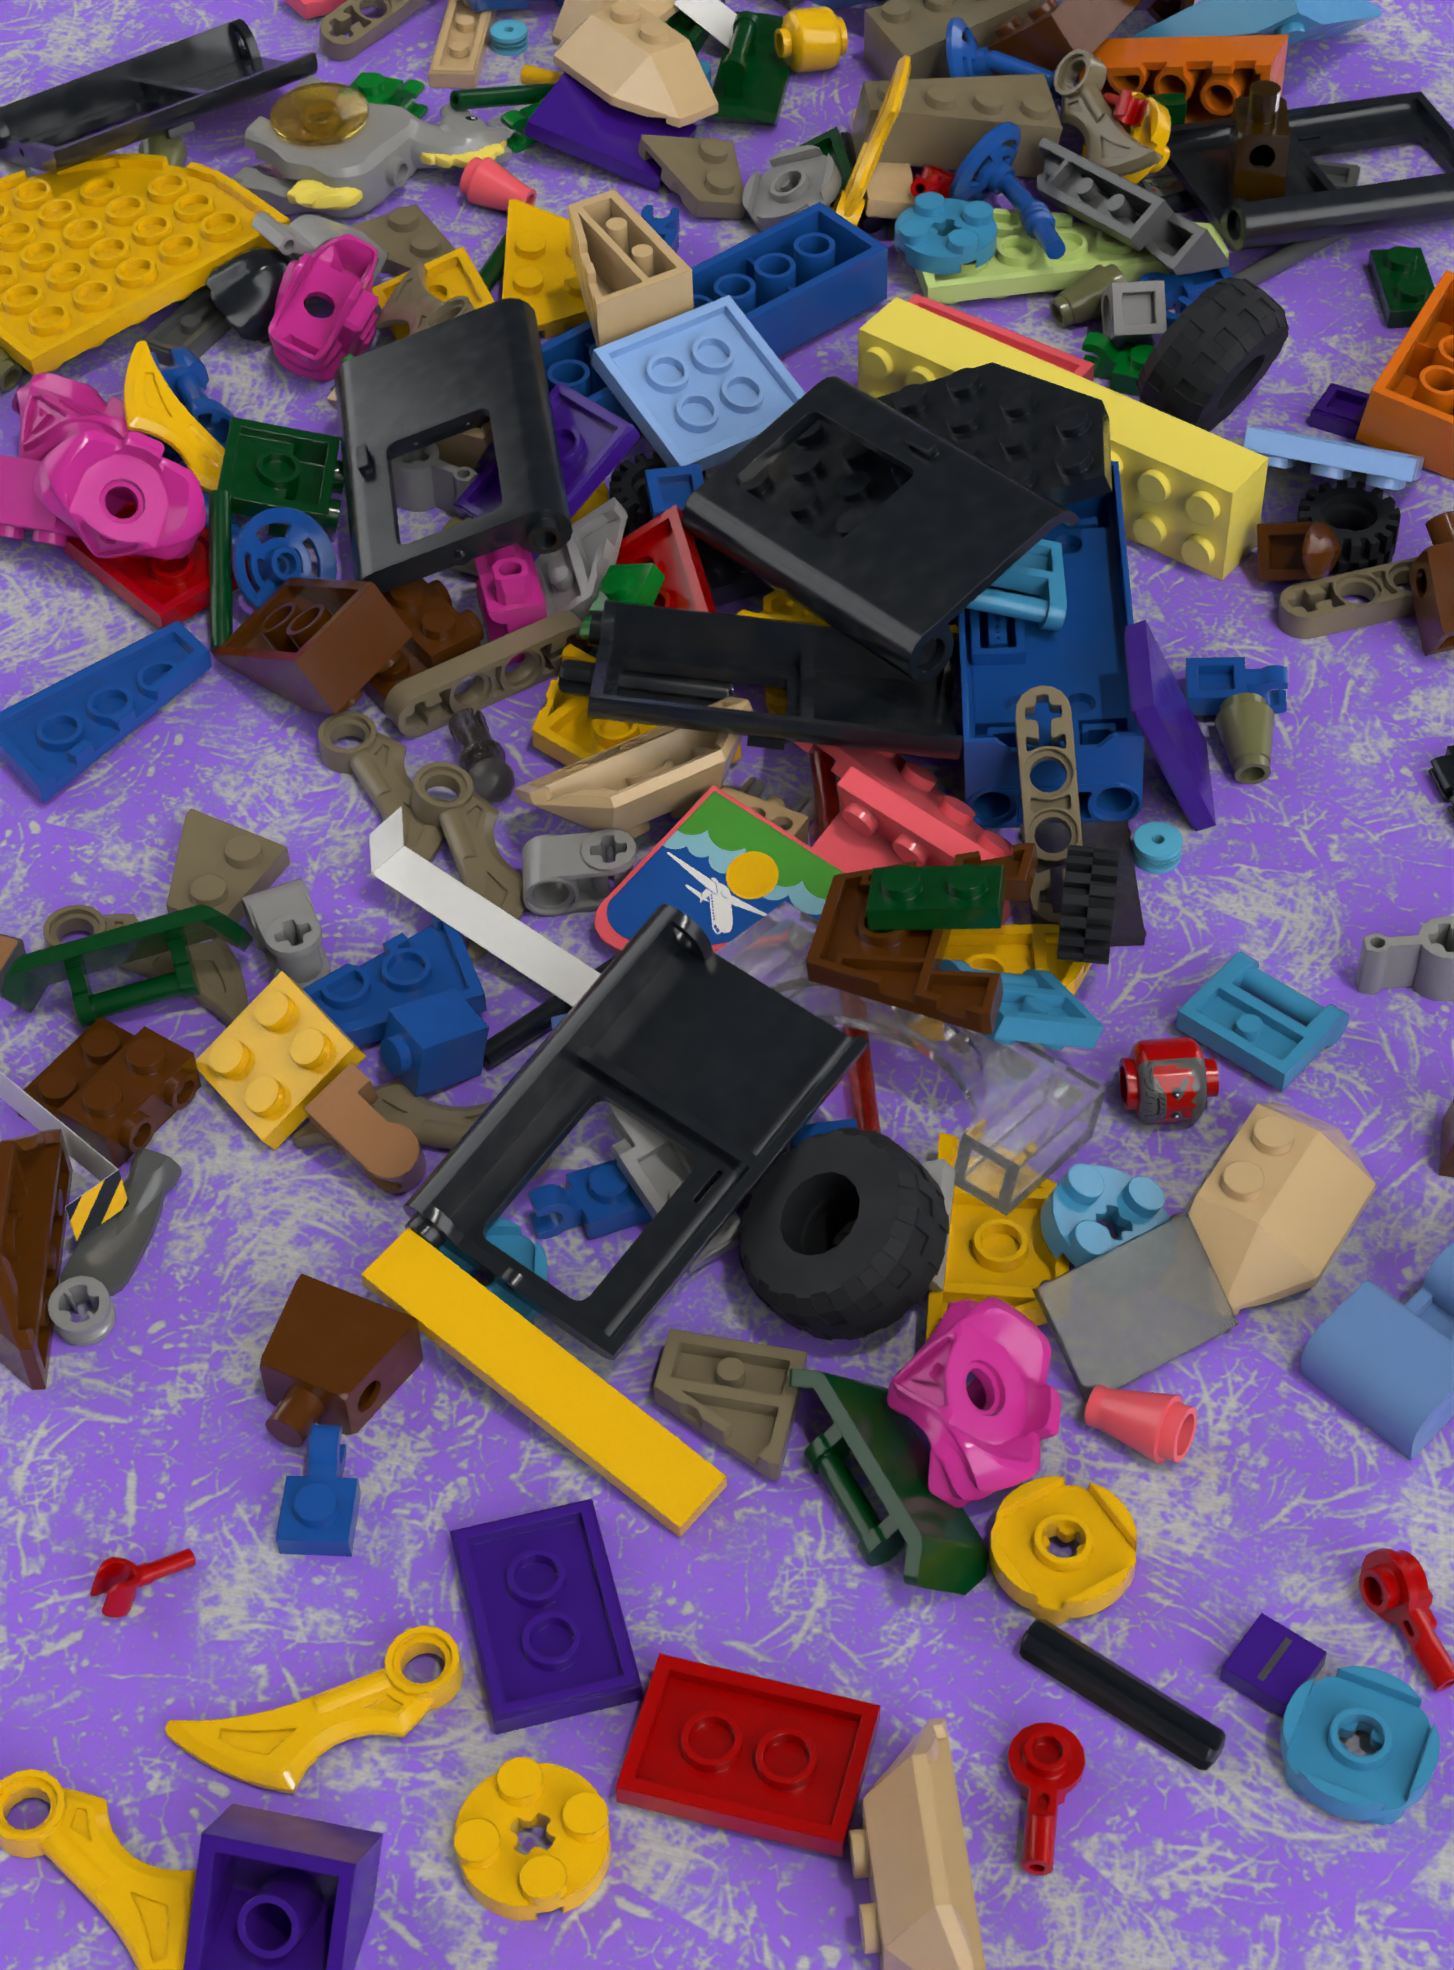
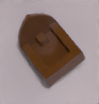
M1323 521L1257 524L1258 581L1317 580L1326 577L1332 571L1341 552L1339 540L1331 527Z

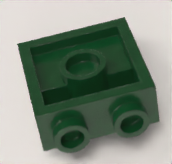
M231 417L217 490H227L231 493V513L253 517L271 508H293L312 517L324 531L336 533L341 500L331 499V492L342 494L344 487L342 460H337L340 437ZM280 523L269 524L267 536L284 538L289 525Z

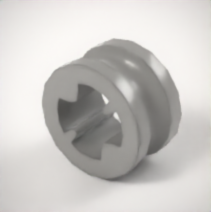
M82 1275L71 1277L58 1284L50 1295L48 1302L49 1316L60 1337L69 1344L76 1346L96 1344L106 1338L113 1329L116 1320L115 1306L110 1299L108 1290L99 1280ZM90 1300L96 1312L92 1313L88 1310L86 1311L87 1320L74 1322L68 1310L71 1308L74 1311H78L76 1303Z

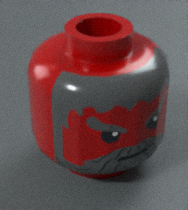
M1189 1037L1137 1041L1133 1045L1129 1057L1121 1058L1119 1062V1086L1123 1107L1125 1110H1134L1135 1115L1141 1122L1150 1125L1198 1120L1206 1108L1207 1097L1218 1096L1219 1077L1215 1058H1204L1197 1041Z

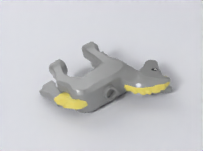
M309 75L295 86V112L312 117L305 124L306 135L327 141L333 145H296L286 140L278 132L274 122L259 116L246 128L244 135L245 147L254 150L257 159L273 165L286 178L267 176L262 174L257 168L244 166L232 179L284 215L301 212H320L338 219L359 218L379 205L396 188L402 187L420 168H466L467 164L474 157H479L483 160L490 157L498 164L508 161L513 155L512 150L506 146L507 139L511 137V131L506 128L487 126L482 119L472 115L468 109L454 110L450 103L444 105L440 110V125L430 124L399 106L373 104L356 97L334 94L325 87L322 80Z

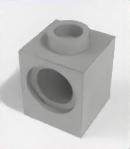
M1164 280L1112 282L1102 293L1103 334L1108 336L1116 347H1124L1126 342L1153 346L1160 341L1163 334L1167 331Z

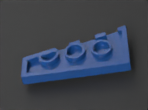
M177 620L0 711V758L42 803L46 802L212 667L209 650Z

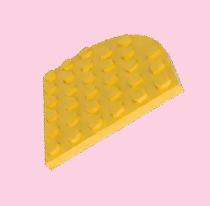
M105 154L54 174L44 173L27 178L25 170L2 177L0 178V347L32 375L55 371L64 362L80 353L102 345L106 339L132 325L144 322L150 315L164 307L188 298L192 292L206 285V279L213 268L220 266L237 254L255 247L275 249V246L251 226L256 213L266 212L277 222L290 225L291 221L287 216L223 173L195 162H190L186 168L169 165L167 156Z

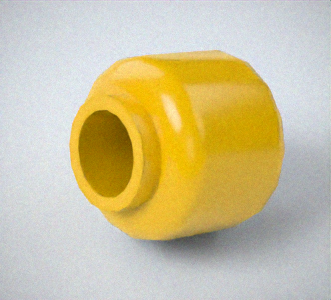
M825 6L790 10L784 16L781 28L775 31V50L778 57L785 58L791 70L797 73L832 69L839 62L840 56L846 54L848 34L845 22L842 17H837L832 9Z

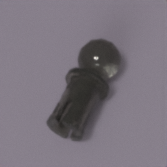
M473 708L462 709L455 713L448 723L450 734L460 751L459 767L464 769L471 777L475 792L490 804L501 803L511 795L514 789V771L505 762L504 748L499 742L493 740L484 714L478 709L475 714Z

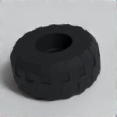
M1227 277V279L1217 281L1213 286L1208 287L1193 303L1189 304L1176 321L1170 325L1147 357V361L1141 368L1138 375L1139 379L1136 382L1140 402L1210 432L1222 420L1226 419L1250 394L1279 355L1284 342L1287 340L1289 330L1284 309L1266 292L1246 278Z
M852 1127L838 1128V1130L824 1134L819 1133L798 1142V1146L791 1151L783 1152L766 1175L753 1188L749 1206L747 1209H744L740 1229L741 1251H739L741 1266L749 1280L748 1284L755 1294L777 1315L800 1331L804 1330L819 1339L832 1341V1339H847L850 1341L867 1337L868 1334L892 1325L904 1317L903 1314L914 1304H918L928 1292V1286L935 1274H938L946 1253L944 1250L947 1234H949V1215L945 1208V1197L938 1183L912 1154L883 1134L873 1130L865 1131ZM856 1219L851 1232L838 1246L830 1249L838 1232L848 1222Z

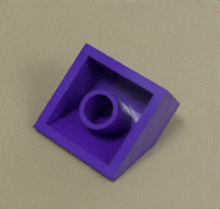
M232 1804L201 1833L184 1970H354L373 1911L383 1833Z

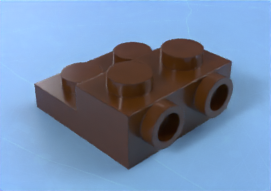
M421 578L382 593L413 634L399 650L401 655L397 662L386 671L375 674L361 688L384 713V701L396 684L481 646L480 641L484 639L483 628L477 616L469 609L459 613L452 607L449 592L444 584L437 579L427 583Z
M99 1017L23 1091L119 1169L134 1153H137L139 1149L145 1148L149 1144L154 1133L177 1110L185 1108L193 1100L197 1090L201 1087V1082L193 1052L145 1026L136 1035H133L106 1019Z

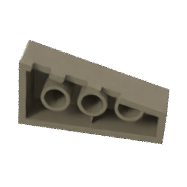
M1040 0L887 1L881 6L865 9L864 60L881 81L892 79L897 62L904 55L911 57L909 79L950 78L946 52V31L950 19L961 17L972 31L979 48H983L996 37L993 29L998 24L1016 13L1020 19L1028 16L1027 11ZM963 31L962 40L966 42L967 38Z
M1022 74L909 79L899 114L884 143L878 162L906 163L915 167H924L925 164L940 169L958 170L965 157L984 135L1004 122H1013L1021 130L1019 149L1011 166L1015 170L1014 176L1037 178V175L1044 173V156L1039 150V142L1045 137L1058 144L1063 129L1045 75ZM891 80L863 81L851 130L857 158L864 142H867ZM1013 140L1006 141L1002 144L1011 147Z

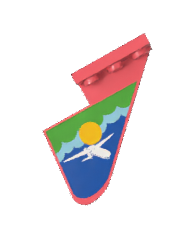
M853 766L848 769L836 784L841 811L812 847L713 785L602 901L595 914V928L602 943L619 953L658 906L666 904L690 917L707 935L713 952L717 955L813 940L834 875L915 861L917 867L953 865L955 855L974 851L980 852L981 860L999 857ZM1004 900L1001 925H1004L1011 916L1009 900Z

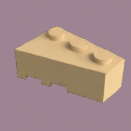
M615 189L568 205L572 261L597 348L694 309L692 269Z

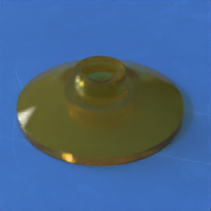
M314 83L298 87L279 98L271 109L270 120L274 132L282 139L298 145L322 146L340 142L360 131L368 120L369 106L365 96L353 87L339 83Z

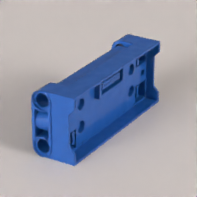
M1111 461L1112 492L1063 506L1076 513L1080 520L1072 528L1064 523H1060L1042 538L1060 542L1062 545L1067 610L1063 626L1059 632L1040 629L1038 622L967 608L958 614L965 804L974 810L976 815L973 821L981 827H1023L1015 713L1016 705L1022 694L1030 688L1040 685L1052 686L1062 691L1071 706L1081 825L1123 823L1134 818L1141 810L1145 738L1131 713L1124 631H1126L1125 626L1134 624L1118 461ZM989 586V587H988V588H990V589H995V590H1000V591H1005V592H1010V593H1015V594H1020V595H1025V596H1030V597H1035V598H1040V599H1041V596H1039V595H1034V594H1032V595H1026V594H1022V593H1019V592L1014 591V590H1008V589H1003V588H998V587H993V586ZM1037 703L1035 713L1025 717L1026 720L1032 719L1038 723L1039 746L1027 744V751L1043 746H1055L1064 749L1065 744L1063 741L1051 745L1050 738L1051 721L1056 717H1061L1060 713L1050 712L1048 703ZM1043 761L1033 767L1030 772L1031 783L1038 790L1053 792L1063 786L1066 781V774L1064 769L1054 761ZM1049 821L1043 823L1040 827L1065 825L1060 822Z

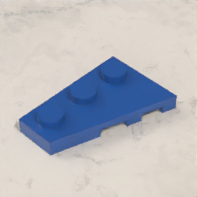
M434 915L431 916V926L410 938L400 933L384 942V952L364 964L357 966L347 963L303 988L313 1001L357 1046L384 1039L388 1009L455 988L476 1013L487 1011L484 990L460 932Z

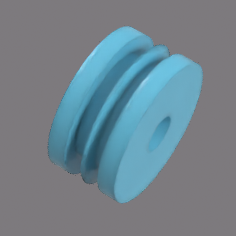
M505 19L494 23L490 28L492 50L503 56H514L526 51L529 45L526 24L515 19Z
M1149 822L1141 825L1134 833L1133 862L1137 867L1149 873L1162 874L1172 871L1179 865L1181 860L1183 837L1180 831L1164 822Z

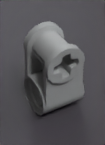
M606 828L585 833L544 834L530 839L523 846L521 855L523 902L526 908L534 914L550 917L566 913L597 910L602 901L611 893L608 877L614 876L615 886L617 887L633 870L632 864L635 862L637 855L634 838L620 829ZM607 846H612L614 862H608Z
M301 878L241 897L245 917L258 950H262L274 978L283 971L303 989L331 973L329 960L321 945L323 938L321 926L316 917L307 888Z

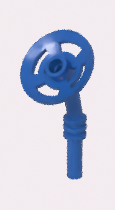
M961 17L949 20L946 31V52L950 78L992 76L993 71L1003 75L1044 74L1053 101L1060 100L1059 106L1062 107V96L1054 87L1056 69L1052 72L1002 52L990 51L988 47L979 48L972 31ZM963 31L967 38L966 42L962 40ZM1075 81L1074 87L1077 86L1079 82Z
M1004 122L984 135L965 157L951 183L949 198L972 202L982 201L992 192L996 195L1002 193L1019 212V220L1027 234L1032 239L1038 240L1045 254L1050 259H1059L1064 255L1066 247L1055 230L1053 215L1046 204L1035 200L1014 177L1015 170L1011 168L1019 149L1021 130L1013 122ZM1013 140L1011 147L1002 144L1006 141Z
M202 490L206 510L205 527L209 529V496ZM271 508L254 515L242 527L231 514L234 576L241 593L256 610L288 578L336 580L337 562L333 545L324 529L309 515L293 508ZM280 523L289 525L284 538L275 537L261 543L255 534L259 529L268 524ZM306 539L310 542L316 555L317 577L311 576V558L308 550L302 543ZM245 558L248 560L249 574L254 585L257 587L256 591L248 579L245 569Z

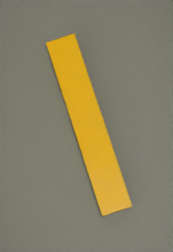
M409 1227L361 1273L362 1284L365 1288L392 1309L416 1318L419 1331L679 1538L727 1487V1476Z

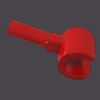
M1122 89L1120 96L1109 92L1103 95L1108 105L1115 107L1113 113L1114 120L1129 127L1141 126L1149 101L1133 98L1132 92L1127 89Z
M188 1548L153 1562L139 1565L124 1558L110 1557L104 1560L98 1568L90 1596L107 1593L102 1613L111 1618L125 1616L131 1611L138 1588L149 1585L154 1580L194 1566V1554Z

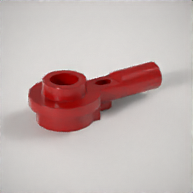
M925 164L921 175L916 174L910 187L911 193L916 197L924 192H936L944 198H949L950 186L955 175L938 167Z
M1380 1548L1367 1554L1362 1562L1359 1577V1590L1363 1601L1370 1610L1386 1622L1398 1624L1435 1692L1452 1687L1454 1685V1663L1434 1631L1437 1627V1622L1430 1610L1433 1595L1428 1589L1427 1578L1421 1564L1412 1554L1404 1550L1394 1551L1392 1549Z
M1050 1722L1034 1723L1021 1729L1012 1739L1007 1757L1009 1772L1016 1784L1021 1788V1798L1027 1801L1021 1867L1025 1872L1033 1875H1047L1053 1871L1058 1805L1065 1803L1066 1793L1072 1791L1081 1781L1085 1768L1084 1748L1077 1736L1067 1728Z

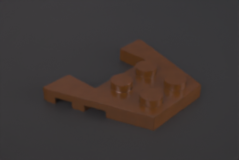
M1036 843L1011 845V856L981 860L979 851L957 854L951 866L963 864L1004 865L1006 879L1004 900L1028 901L1038 865ZM915 861L885 867H895L902 865L917 867V863ZM873 869L834 875L806 958L809 981L981 1034H993L1003 997L1001 973L940 970L952 929L869 931L866 907Z

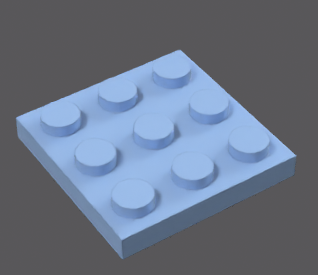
M730 295L593 350L591 359L593 368L667 467L700 464L701 470L704 471L732 459L806 394Z
M1265 426L1247 427L1243 447L1268 457V466L1287 469L1297 467L1298 460L1311 463L1310 474L1343 480V478L1347 479V477L1351 478L1352 471L1368 474L1366 485L1397 491L1405 488L1407 481L1413 482L1420 479L1425 458Z

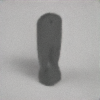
M141 1148L137 1151L131 1161L128 1178L123 1182L129 1205L80 1239L61 1273L60 1283L68 1278L82 1275L93 1277L102 1282L110 1296L124 1289L153 1237L162 1213L164 1196L176 1186L182 1175L180 1166L172 1158L146 1148Z

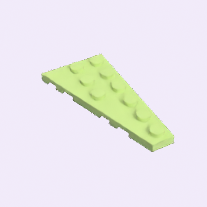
M994 208L993 219L997 224L996 251L986 264L976 268V260L970 263L961 264V273L950 275L927 273L915 269L924 297L944 305H953L960 301L985 298L1003 299L1010 295L1036 292L1053 293L1068 288L1098 264L1104 267L1110 264L1116 265L1123 273L1127 282L1137 281L1139 277L1147 273L1160 272L1171 274V271L1144 247L1141 251H1138L1088 223L1073 222V215L1069 213L1051 212L1055 219V230L1064 242L1066 251L1061 258L1050 259L1045 254L1038 240L1032 239L1025 231L1019 220V212L1013 209ZM1194 222L1208 230L1227 259H1229V251L1215 227L1211 223Z

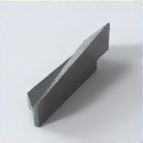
M1045 137L1039 142V150L1044 156V173L1037 175V190L1047 202L1138 251H1141L1144 247L1175 275L1223 268L1230 264L1208 230L1174 213L1165 199Z

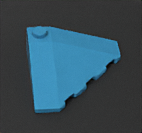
M1202 0L1129 38L1289 34L1288 45L1298 42L1342 36L1381 17L1382 14L1380 7L1367 0Z

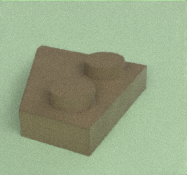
M641 134L638 147L639 156L643 160L653 158L662 168L660 179L671 191L676 192L681 197L682 203L695 217L743 220L745 207L742 202V194L744 189L733 141L713 137L699 139Z
M416 204L408 207H399L388 214L349 226L361 230L389 253L380 272L390 273L396 277L410 271L419 260L425 264L456 250Z
M191 808L185 815L166 905L168 913L197 905H206L239 923L245 916L241 897L269 889L290 865L287 847Z
M670 1329L654 1383L655 1402L767 1478L780 1480L802 1391L789 1387L790 1369H807V1352Z

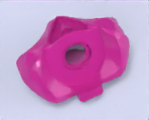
M344 234L318 247L312 254L305 253L298 260L289 262L279 287L274 317L268 327V335L273 345L275 356L289 371L302 377L327 382L335 378L336 370L342 364L340 361L348 354L352 353L355 357L369 350L378 328L375 324L379 316L375 314L379 300L372 291L374 282L373 271L378 257L374 246L351 234ZM310 297L324 298L332 306L333 313L326 318H316L307 312L304 307V301Z
M40 373L33 375L28 384L16 391L12 400V409L20 415L21 420L18 453L20 458L42 461L51 450L67 438L81 431L93 429L124 440L127 433L131 432V430H127L124 401L117 397H110L108 403H106L92 386L57 374Z
M93 429L81 431L67 438L44 457L33 483V492L37 499L51 513L71 527L89 551L99 558H116L132 555L162 559L183 558L192 551L196 540L206 524L204 495L195 474L182 465L162 457L165 449L162 442L137 431L128 432L124 440ZM108 493L128 502H136V513L130 518H116L106 508V494Z
M989 1297L981 1302L970 1299L957 1302L949 1301L947 1311L934 1332L913 1358L892 1378L888 1388L887 1402L889 1407L897 1414L913 1420L928 1436L931 1447L928 1473L930 1493L957 1508L968 1505L970 1501L984 1499L995 1491L1016 1486L1033 1477L1040 1469V1440L1053 1437L1059 1433L1062 1400L1057 1389L1046 1384L1051 1358L1049 1340L1020 1311L997 1297ZM971 1372L976 1377L966 1387L967 1374Z

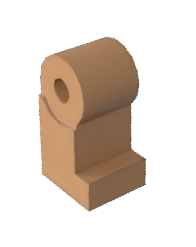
M351 1062L304 1108V1111L313 1127L378 1188L394 1194L408 1192L416 1187L424 1177L426 1161L423 1150L411 1129L400 1123L388 1122L371 1106L378 1099L376 1091L370 1079Z

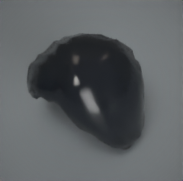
M255 247L239 253L220 266L213 268L206 279L205 284L211 290V298L216 308L224 313L226 323L235 329L242 339L259 341L262 344L270 341L268 327L274 317L279 287L289 262L293 261L291 257L283 254L278 249Z

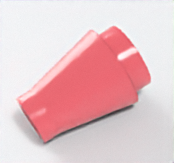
M474 157L464 169L459 185L460 193L467 196L470 204L508 212L509 199H517L534 206L537 196L536 190L526 186L490 157L484 160Z
M1099 1384L1095 1386L1088 1398L1084 1420L1086 1425L1100 1429L1157 1464L1163 1463L1166 1459L1179 1463L1184 1459L1192 1444L1197 1425V1411L1195 1407L1183 1404V1399L1180 1395L1112 1389Z

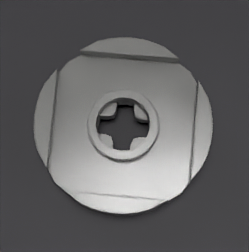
M813 145L797 146L782 151L769 159L772 168L761 177L755 171L748 179L742 194V202L746 211L759 231L762 232L818 202L832 210L830 204L835 200L840 191L842 178L838 167L829 153L828 156H825L819 147Z

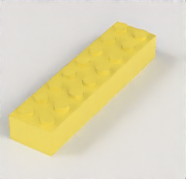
M895 297L858 329V388L874 398L897 392L911 384H923L949 376L963 368H975L993 362L1102 400L1109 416L1111 461H1118L1126 538L1221 581L1257 546V524H1260L1268 457L898 297Z

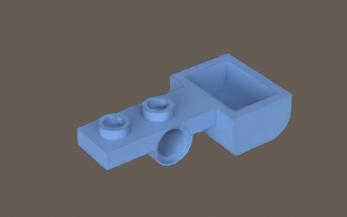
M1454 1241L1434 1260L1426 1273L1422 1288L1405 1305L1368 1279L1317 1328L1301 1355L1300 1370L1304 1378L1410 1460L1454 1417Z

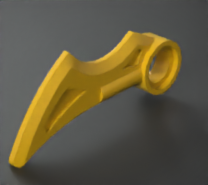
M907 55L901 57L897 62L869 138L862 146L845 190L842 189L832 207L834 212L855 226L859 222L866 200L863 199V196L904 99L911 71V57Z
M138 341L132 351L124 381L123 401L127 430L142 432L161 439L182 457L188 469L199 480L203 491L209 493L210 491L217 490L225 448L188 412L172 392L160 373L146 341Z
M425 1625L410 1628L398 1635L388 1647L384 1660L385 1668L279 1708L222 1719L170 1720L165 1726V1731L168 1738L177 1746L222 1774L261 1788L294 1794L309 1767L322 1754L335 1745L367 1735H387L403 1738L419 1723L429 1710L439 1709L452 1701L460 1691L464 1678L459 1649L451 1635L440 1628ZM426 1653L435 1654L444 1660L445 1666L442 1673L431 1682L414 1683L404 1676L406 1665L418 1655Z
M34 1769L17 1771L0 1781V1848L12 1856L26 1859L46 1854L115 1929L138 1970H184L196 1871L162 1869L148 1865L133 1857L121 1845L112 1830L106 1799L61 1787L58 1780L45 1771ZM33 1797L43 1799L51 1806L48 1817L42 1824L33 1829H16L7 1822L10 1810L24 1799Z

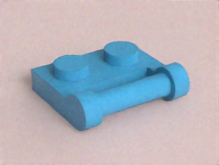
M1041 539L990 585L1014 590L1026 595H1039L1041 599L987 588L966 607L967 609L1038 622L1040 629L1059 632L1063 626L1067 610L1061 543Z
M1238 952L1177 1011L1175 1028L1280 1091H1283L1326 1046H1333L1341 1038L1348 1025L1350 1015L1333 1004L1327 1007L1321 1006L1258 969L1259 962L1243 952Z
M943 959L940 970L1001 973L1003 997L993 1034H983L996 1043L1002 1045H1012L1015 1041L1038 1043L1053 1050H1062L1064 1046L1094 1049L1104 1029V1026L1049 971L1028 969L1022 974L972 969L969 964L959 960Z

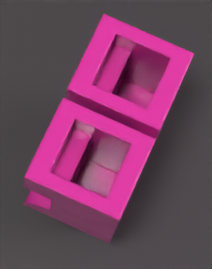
M514 543L474 558L479 579L475 580L476 595L488 642L547 617L546 604L531 552L524 550L518 543ZM526 653L513 657L508 664L523 662Z

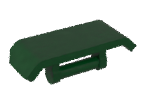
M735 11L737 15L733 24L730 48L724 47L712 88L718 102V113L708 116L704 120L777 126L792 72L785 58L778 57L774 44L775 31L781 28L784 18L766 13Z
M197 905L23 954L12 963L5 975L1 997L14 1006L31 1013L48 985L69 980L75 1010L79 1022L84 1028L91 1026L99 1017L105 1018L182 995L184 999L200 995V985L189 945L218 937L245 952L254 938L244 927L210 906ZM167 951L171 952L174 972L100 993H92L88 978L89 973Z
M791 1368L789 1387L818 1394L834 1421V1424L824 1434L817 1436L806 1448L804 1458L812 1471L820 1474L859 1540L858 1549L869 1566H878L886 1563L905 1546L906 1542L907 1548L903 1579L906 1584L966 1595L986 1577L988 1565L986 1544L963 1507H953L930 1493L928 1488L930 1454L908 1418L897 1414L889 1407L887 1402L888 1388L818 1370ZM850 1450L889 1513L882 1522L845 1462V1459L850 1455Z

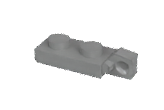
M609 1104V1115L606 1116V1120L619 1139L618 1142L611 1145V1151L617 1160V1166L653 1219L696 1166V1160L622 1110ZM736 1212L731 1215L687 1270L689 1274L741 1244L740 1229L742 1221Z

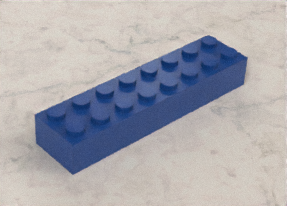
M818 202L692 267L694 309L730 295L775 355L779 357L887 299L888 247L821 202ZM589 320L541 345L549 393L558 382H561L632 424L638 432L640 431L591 365L593 350L597 346Z

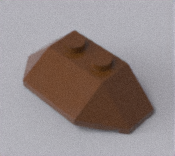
M49 1129L0 1141V1362L32 1390L46 1389L54 1328V1323L49 1316L48 1302L51 1293L58 1286L60 1280L68 1215L65 1206L69 1204L73 1169L61 1129Z

